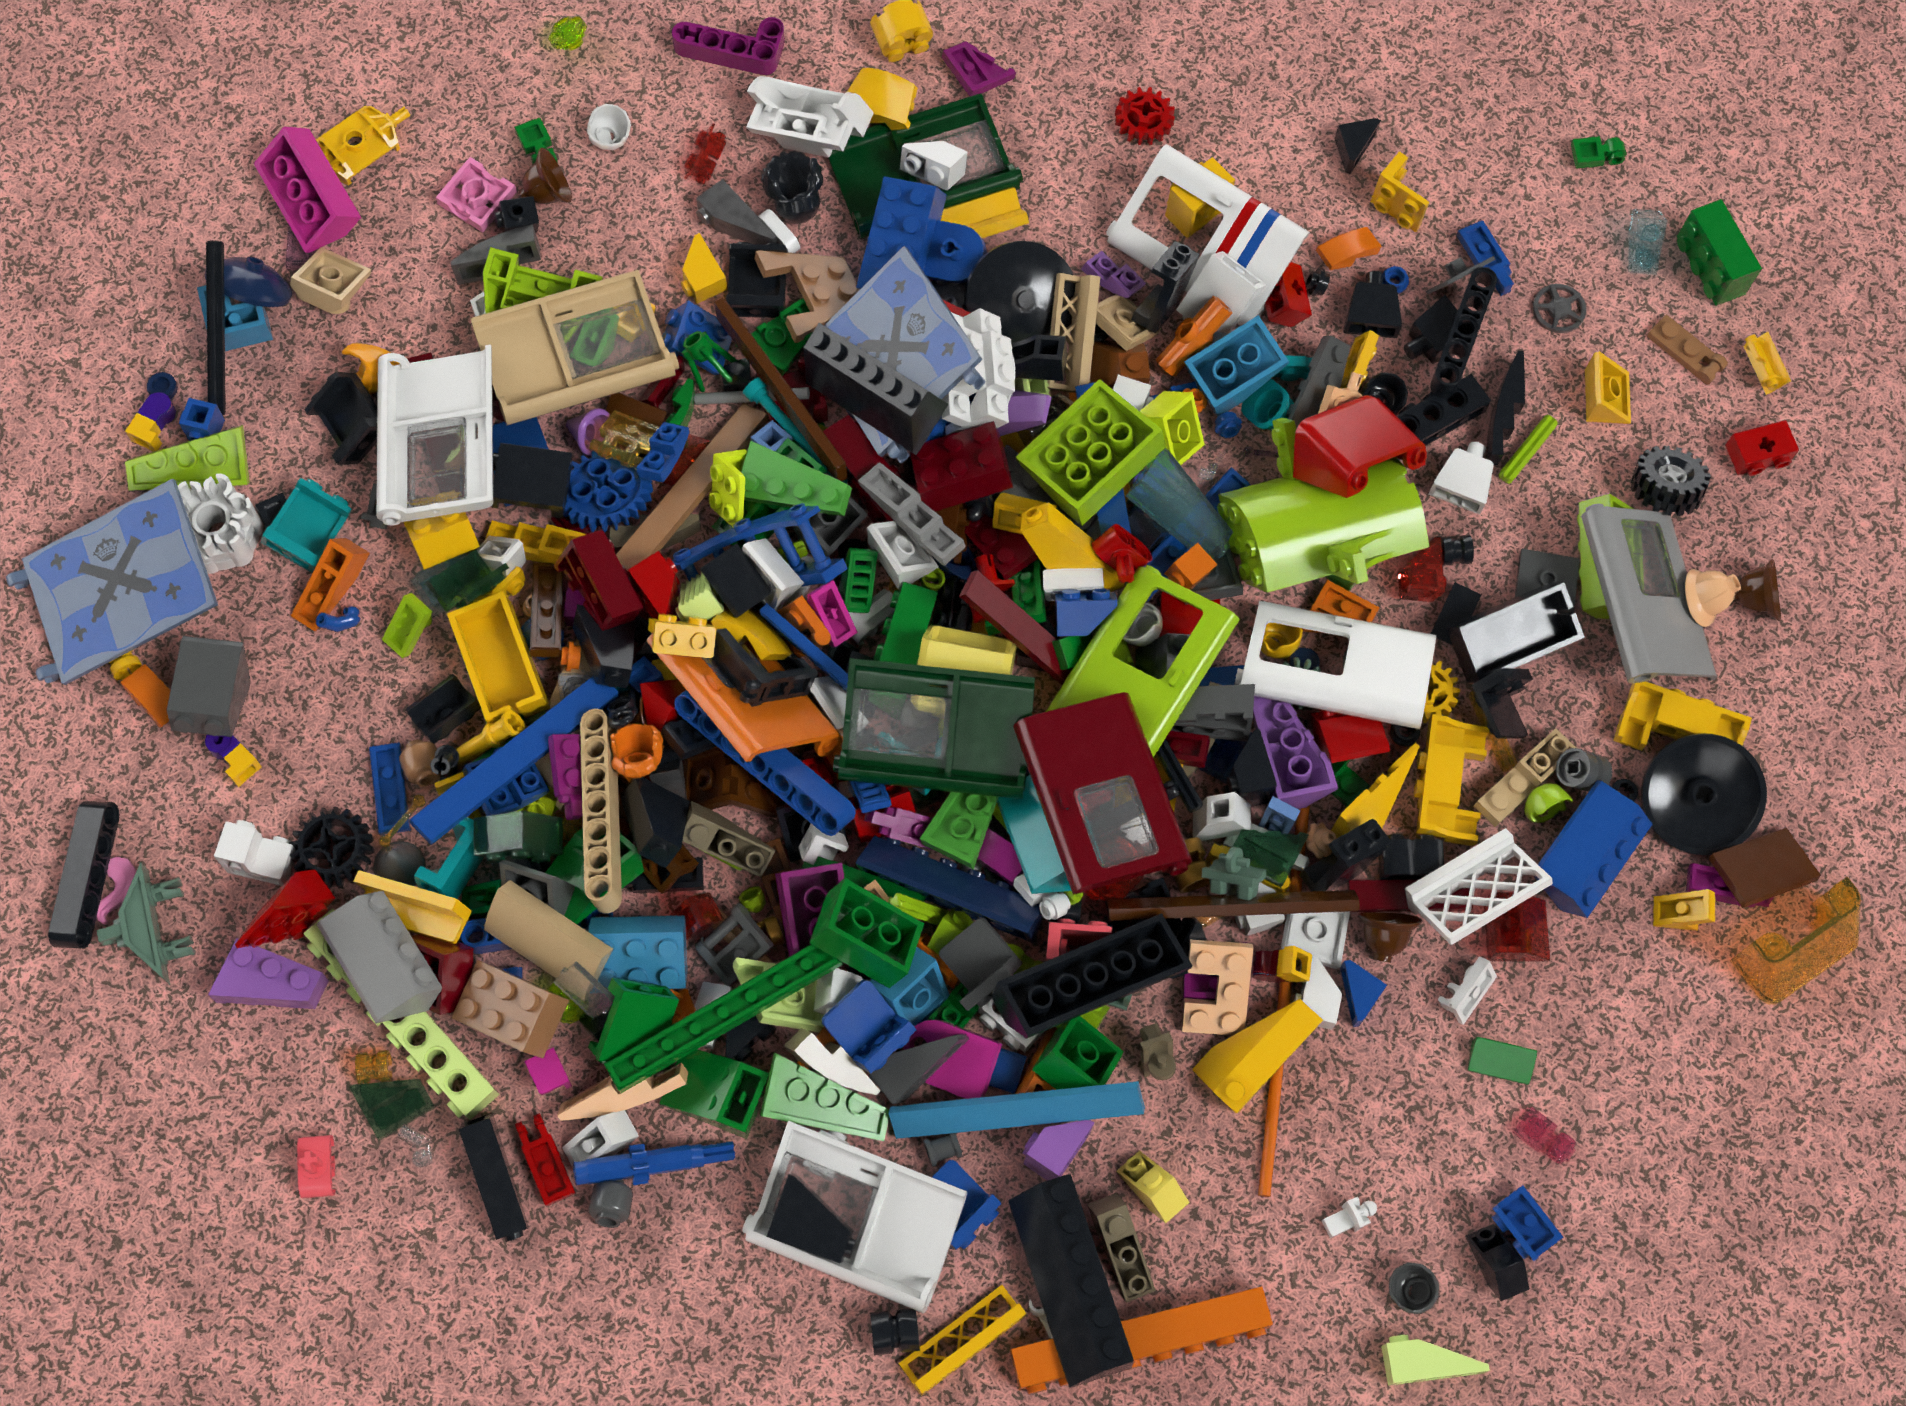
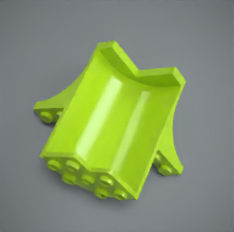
M1279 418L1272 420L1274 429H1272L1271 434L1273 442L1278 449L1277 467L1282 477L1218 494L1220 503L1217 505L1219 517L1224 522V544L1226 548L1231 549V552L1240 555L1239 574L1241 579L1246 584L1266 593L1329 575H1336L1353 583L1360 584L1368 581L1367 569L1393 557L1430 547L1424 511L1414 482L1409 484L1406 480L1405 474H1407V469L1396 457L1369 467L1366 487L1358 494L1349 498L1342 497L1293 478L1294 444L1297 428L1295 421L1291 419Z

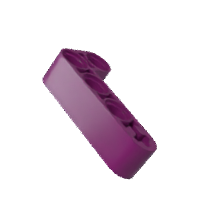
M768 17L761 21L756 37L690 22H679L672 29L673 47L678 55L760 75H770L775 72L785 43L784 25L780 19L775 17Z

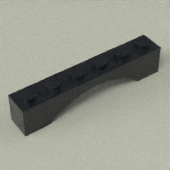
M1036 334L1025 340L1011 343L1015 362V378L1064 381L1067 363L1066 336Z

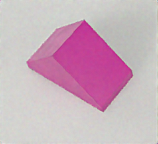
M834 580L823 584L807 595L808 604L831 635V640L828 643L831 647H837L858 633Z

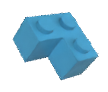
M205 285L197 287L207 330V294ZM225 295V351L273 340L268 315L264 307L247 303L235 305L234 299Z

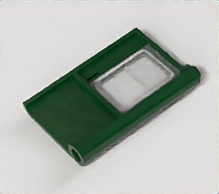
M982 93L909 115L908 119L911 123L909 129L891 130L886 123L867 128L864 137L850 135L844 151L832 150L830 157H828L860 240L869 237L884 176L933 185L900 170L902 146L906 143L945 141L968 152L965 175L948 191L938 187L947 195L944 208L1009 187H1014L1017 191L1020 189V183H1023L1020 168L1018 166L1014 167L1008 160Z

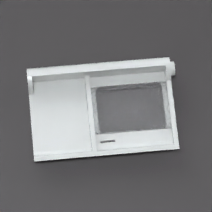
M788 1121L758 1211L754 1216L750 1214L747 1217L742 1232L746 1234L745 1239L750 1243L918 1312L925 1313L939 1280L965 1204L967 1191ZM788 1174L798 1175L854 1230L852 1238L857 1241L850 1259L845 1257L842 1263H837L766 1237Z

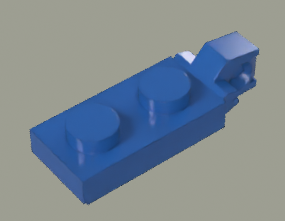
M1481 220L1458 230L1456 236L1474 265L1492 256L1495 257L1496 260L1483 267L1490 268L1495 272L1497 276L1495 288L1500 296L1511 292V288L1514 285L1509 277L1512 273L1509 268L1511 263L1484 221Z

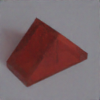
M710 892L687 898L670 914V916L685 915L686 941L724 920Z

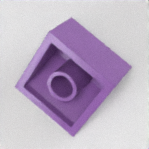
M1082 1120L1044 1127L1040 1135L1034 1132L1024 1146L1023 1154L1026 1155L1024 1165L1047 1181L1061 1177L1090 1135L1094 1122Z

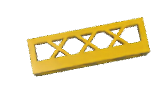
M1001 1285L920 1346V1351H914L898 1364L922 1396L1022 1320L1027 1313L1019 1303L1016 1304L1004 1286ZM1001 1294L1011 1309L1001 1317L988 1316L990 1302ZM986 1306L985 1315L975 1314ZM970 1317L984 1319L983 1329L975 1337L962 1335L964 1322ZM987 1320L994 1321L987 1327ZM960 1326L959 1335L949 1334ZM944 1337L958 1339L957 1350L949 1357L936 1355L938 1342ZM961 1340H967L968 1342L961 1347ZM934 1345L933 1355L924 1354ZM918 1357L932 1359L931 1370L918 1380L908 1365ZM935 1360H942V1362L935 1367Z

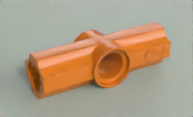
M1212 296L1193 318H1187L1179 324L1175 331L1174 340L1157 357V363L1168 374L1176 376L1185 366L1184 361L1212 344L1213 334L1233 313L1231 309L1217 296Z

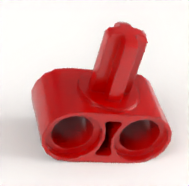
M1118 524L1112 525L1092 542L1094 552L1102 561L1117 571L1118 580L1121 583H1132L1137 567H1144L1152 561L1149 549Z

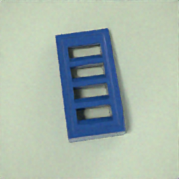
M847 780L848 789L862 813L892 805L884 784Z

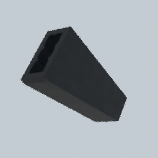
M493 1113L462 1123L459 1132L496 1240L504 1237L505 1242L522 1237L524 1235L522 1230L528 1229V1222Z

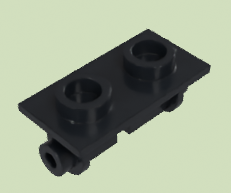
M955 575L946 579L943 586L937 591L932 625L949 628L953 626L956 612H954L956 601L960 600L959 595L964 585L963 582H957V576Z

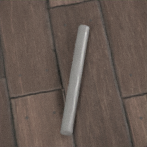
M808 387L791 388L799 399H809L810 392ZM767 389V390L769 391V396H770V398H771L773 401H777V400L775 399V397L772 395V393L770 392V390ZM743 391L695 393L694 395L695 405L750 402L742 393Z

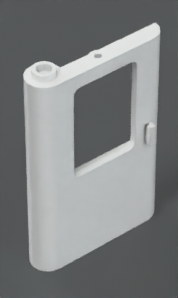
M1259 601L1244 669L1238 668L1235 685L1255 684L1254 696L1420 729L1426 703L1436 635ZM1268 623H1277L1348 638L1349 645L1343 674L1332 675L1261 660L1259 656L1266 625Z

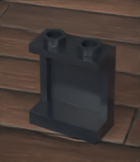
M1175 241L1151 270L1153 274L1164 280L1163 287L1157 284L1134 311L1131 320L1157 333L1179 306L1200 254L1189 246Z
M749 242L729 244L730 263L726 301L738 317L776 318L785 309L786 274L763 278L754 259L756 251L759 250L787 253L785 245L774 242L766 244H751Z
M333 373L327 378V382L320 391L311 398V402L304 410L307 415H318L339 447L332 457L337 465L358 464L377 443V405L356 373Z
M500 443L499 453H493V471H495L493 480L492 508L498 509L499 503L546 509L551 510V517L563 519L572 469V453Z
M1371 819L1333 840L1329 844V848L1333 853L1304 869L1299 876L1310 891H1333L1349 880L1359 876L1392 842L1377 821Z

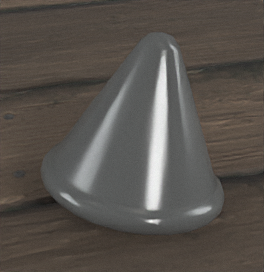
M396 841L381 848L374 859L373 868L374 874L377 876L415 886L417 884L414 875L420 866L425 868L426 863L423 853L417 846L405 841Z

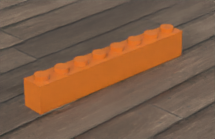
M1263 1286L1121 1321L1134 1359L1131 1369L1142 1366L1140 1360L1153 1357L1154 1363L1172 1359V1352L1184 1350L1185 1355L1204 1351V1344L1215 1342L1216 1347H1222L1235 1343L1234 1337L1246 1334L1248 1339H1254L1267 1335L1265 1329L1270 1328L1273 1322ZM1053 1339L1010 1350L1019 1391L1027 1389L1028 1395L1047 1390L1046 1384L1056 1381L1059 1382L1060 1387L1068 1385Z

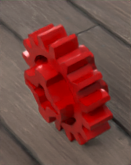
M1137 87L1136 94L1128 90L1126 98L1120 97L1119 104L1115 110V126H1120V135L1128 133L1127 141L1130 142L1136 138L1138 139V145H1141L1143 140H1147L1148 144L1152 145L1154 138L1160 142L1163 141L1164 134L1169 135L1171 127L1174 126L1175 107L1169 106L1171 99L1169 97L1162 99V91L1153 94L1152 87H1149L1147 92H1143L1141 87Z

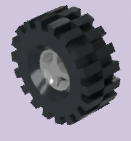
M1658 446L1652 447L1651 451L1647 449L1643 455H1640L1631 478L1630 488L1632 492H1635L1634 496L1637 500L1643 499L1642 505L1645 507L1651 505L1653 506V511L1659 512V510H1664L1665 515L1671 516L1672 512H1676L1677 516H1683L1684 511L1690 514L1693 513L1694 509L1697 510L1700 507L1710 483L1711 474L1708 473L1709 468L1707 465L1701 466L1703 461L1699 457L1696 459L1692 458L1693 453L1689 451L1686 454L1682 453V448L1676 447L1675 450H1670V446H1663L1662 450H1660Z

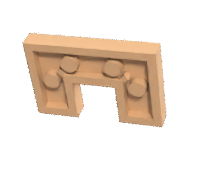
M1190 939L1188 959L1192 964V968L1187 970L1188 973L1218 975L1215 1000L1184 998L1182 1032L1235 1035L1245 1029L1253 944Z

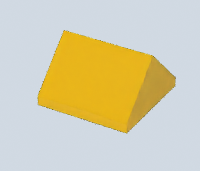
M1600 351L1594 353L1585 369L1586 422L1631 424L1629 371Z

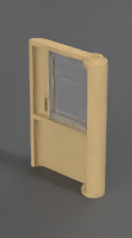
M639 270L471 318L480 351L485 349V345L492 346V386L506 426L676 375L675 370L679 369L675 352L670 353L664 344Z

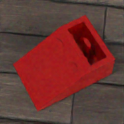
M315 869L295 872L258 911L235 943L236 948L248 946L255 948L264 943L272 942L276 944L286 939H300L314 920L321 918L327 913V907L335 899L334 895Z

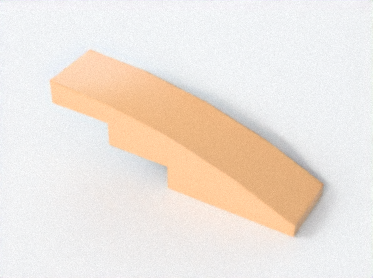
M680 1063L656 1078L652 1075L621 1094L611 1076H608L560 1105L557 1116L560 1121L597 1117L627 1110L655 1100L685 1085L688 1071Z

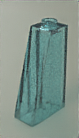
M1165 448L1143 468L1126 497L1185 547L1190 549L1196 543H1199L1212 559L1215 556L1219 559L1229 549L1230 544L1227 542L1233 531L1169 450Z

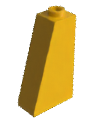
M1049 502L1041 506L1031 507L1022 513L1021 533L1046 569L1103 568L1105 589H1109L1112 592L1125 587V583L1119 582L1117 571L1102 561L1092 548L1094 539Z

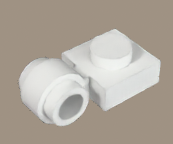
M1024 874L1014 879L1013 886L1031 907L1039 904L1040 912L1045 919L1056 920L1066 915L1068 909H1070V901L1063 892L1031 894Z

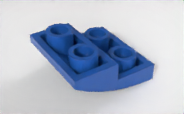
M487 758L464 765V775L466 776ZM534 763L481 806L491 822L535 802L548 794L550 790Z

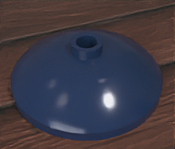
M256 257L224 259V290L226 296L247 304L262 307H281L291 301L292 290L287 281L272 267L264 264L261 259Z

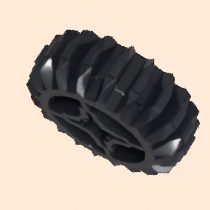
M335 806L331 814H328L326 808L321 807V816L316 817L313 812H310L309 818L311 821L309 823L303 820L299 822L303 830L293 831L292 835L297 840L289 842L296 849V851L290 854L291 860L296 862L294 865L296 872L315 869L329 889L332 887L333 881H335L338 888H343L344 883L342 879L347 878L350 883H354L355 878L352 874L355 871L358 872V870L365 872L360 865H371V860L366 855L374 853L373 846L369 845L374 841L372 834H368L370 828L367 823L361 824L362 818L358 814L352 817V812L349 809H345L340 813L339 808ZM333 827H344L352 831L354 836L335 835ZM321 831L320 839L311 843L314 836ZM330 838L336 844L333 846V857L328 852L331 844ZM353 851L351 857L342 864L343 856ZM309 859H326L331 865V869L316 867L310 863Z

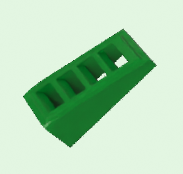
M848 549L845 561L848 569L842 572L838 588L848 612L869 613L878 556V552L874 549ZM856 560L866 561V565H855ZM854 573H863V576H854ZM853 585H860L859 589L852 587Z

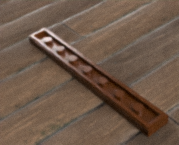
M723 298L715 301L717 320L759 377L768 386L772 395L833 478L840 481L846 480L847 470L844 459L728 302Z
M1355 890L1258 893L1256 897L1249 901L1238 899L1237 894L1107 899V911L1111 921L1149 919L1161 913L1166 919L1359 910V898Z

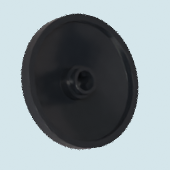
M1012 241L998 245L984 254L973 267L965 287V310L972 313L981 308L999 316L1001 333L1003 336L1010 338L1011 343L1025 340L1036 334L1050 335L1056 274L1073 275V272L1057 252L1045 245L1031 241ZM1065 281L1064 293L1068 299H1071L1075 295L1076 283ZM1068 309L1061 314V321L1066 328L1072 324V316Z
M1707 733L1691 734L1670 742L1658 751L1650 761L1642 780L1641 803L1644 813L1653 824L1651 826L1652 829L1666 843L1687 853L1712 855L1713 853L1743 843L1755 831L1766 808L1767 786L1758 762L1742 745L1720 735Z

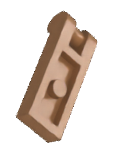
M1667 314L1647 335L1650 340L1706 385H1709L1715 379L1717 372L1723 371L1728 366V361L1724 356L1718 353L1715 354ZM1704 360L1709 365L1707 367L1702 366L1700 362Z

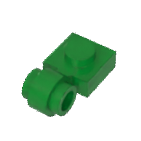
M541 118L514 127L525 154L535 152V154L530 155L534 164L539 149H547L546 147L552 145L551 138ZM553 148L547 149L557 161Z
M1600 136L1573 139L1571 142L1576 169L1603 166L1605 161H1608L1610 165H1619L1625 161L1627 155L1625 144L1618 137L1607 139L1603 145Z

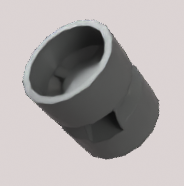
M1578 748L1568 749L1560 755L1556 764V774L1562 784L1586 792L1590 791L1597 780L1609 785L1612 779L1613 771L1609 760L1602 755Z

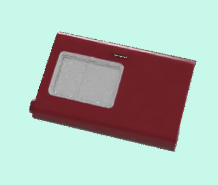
M1116 693L1032 715L1014 724L1013 728L1073 895L1161 870L1164 873H1170L1171 876L1180 875L1188 870V865L1191 864L1192 859L1129 693Z

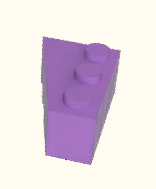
M236 938L208 994L216 1003L316 1009L329 980L320 971L263 948H253L252 946L236 948L235 943L238 940Z

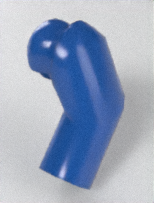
M349 606L343 609V616L340 617L320 613L316 618V624L318 627L340 632L357 626L361 619L359 617L360 611L357 607Z

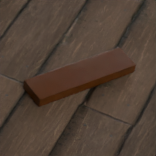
M533 563L530 657H561L563 571L557 572L552 563Z

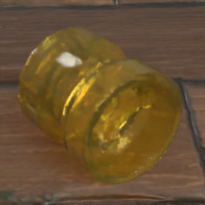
M389 1049L379 1050L376 1054H369L367 1051L356 1053L355 1072L358 1084L369 1083L374 1079H378L380 1082L392 1080V1071H388V1066L392 1065Z

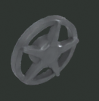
M1550 284L1537 293L1533 302V314L1537 322L1545 329L1555 333H1568L1577 329L1582 324L1586 315V303L1581 293L1574 288L1564 284ZM1556 290L1566 291L1573 296L1567 299L1560 297ZM1550 291L1552 296L1550 303L1538 304L1540 297ZM1576 300L1581 307L1580 316L1571 310V304ZM1539 310L1549 312L1550 316L1554 318L1553 325L1547 323L1541 317ZM1567 317L1576 321L1575 324L1568 327H1556L1559 320Z

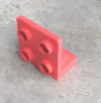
M1058 919L1057 923L1049 922L1046 961L1070 952L1068 945L1084 946L1113 934L1112 927L1107 926V923L1101 921H1089L1088 925L1076 924V921L1071 919Z

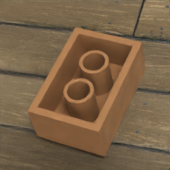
M477 960L451 1018L521 1052L544 1058L569 999L499 967Z

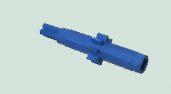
M731 1141L703 1146L701 1144L682 1145L645 1151L644 1143L629 1145L627 1154L573 1162L574 1180L576 1185L632 1178L633 1185L646 1184L650 1180L649 1175L704 1167V1164L734 1160V1144Z

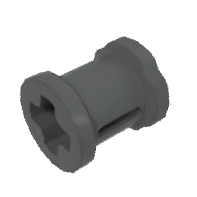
M950 1133L931 1141L928 1138L923 1140L932 1167L937 1166L939 1161L953 1156L957 1158L963 1157L955 1133Z

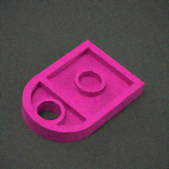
M927 1020L914 1026L916 1031L910 1036L909 1042L903 1046V1050L913 1048L914 1042L918 1037L924 1038L927 1043L953 1035L966 1034L969 1037V1040L925 1083L965 1099L985 1097L1003 1043L943 1020Z

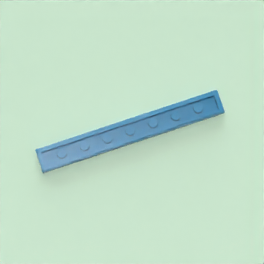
M1139 1081L892 1106L888 1114L895 1137L899 1139L1144 1114L1145 1105Z

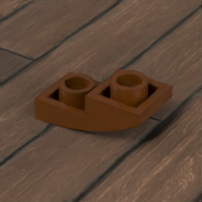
M620 392L611 395L606 411L610 413L615 423L650 437L662 425L667 414L666 410Z

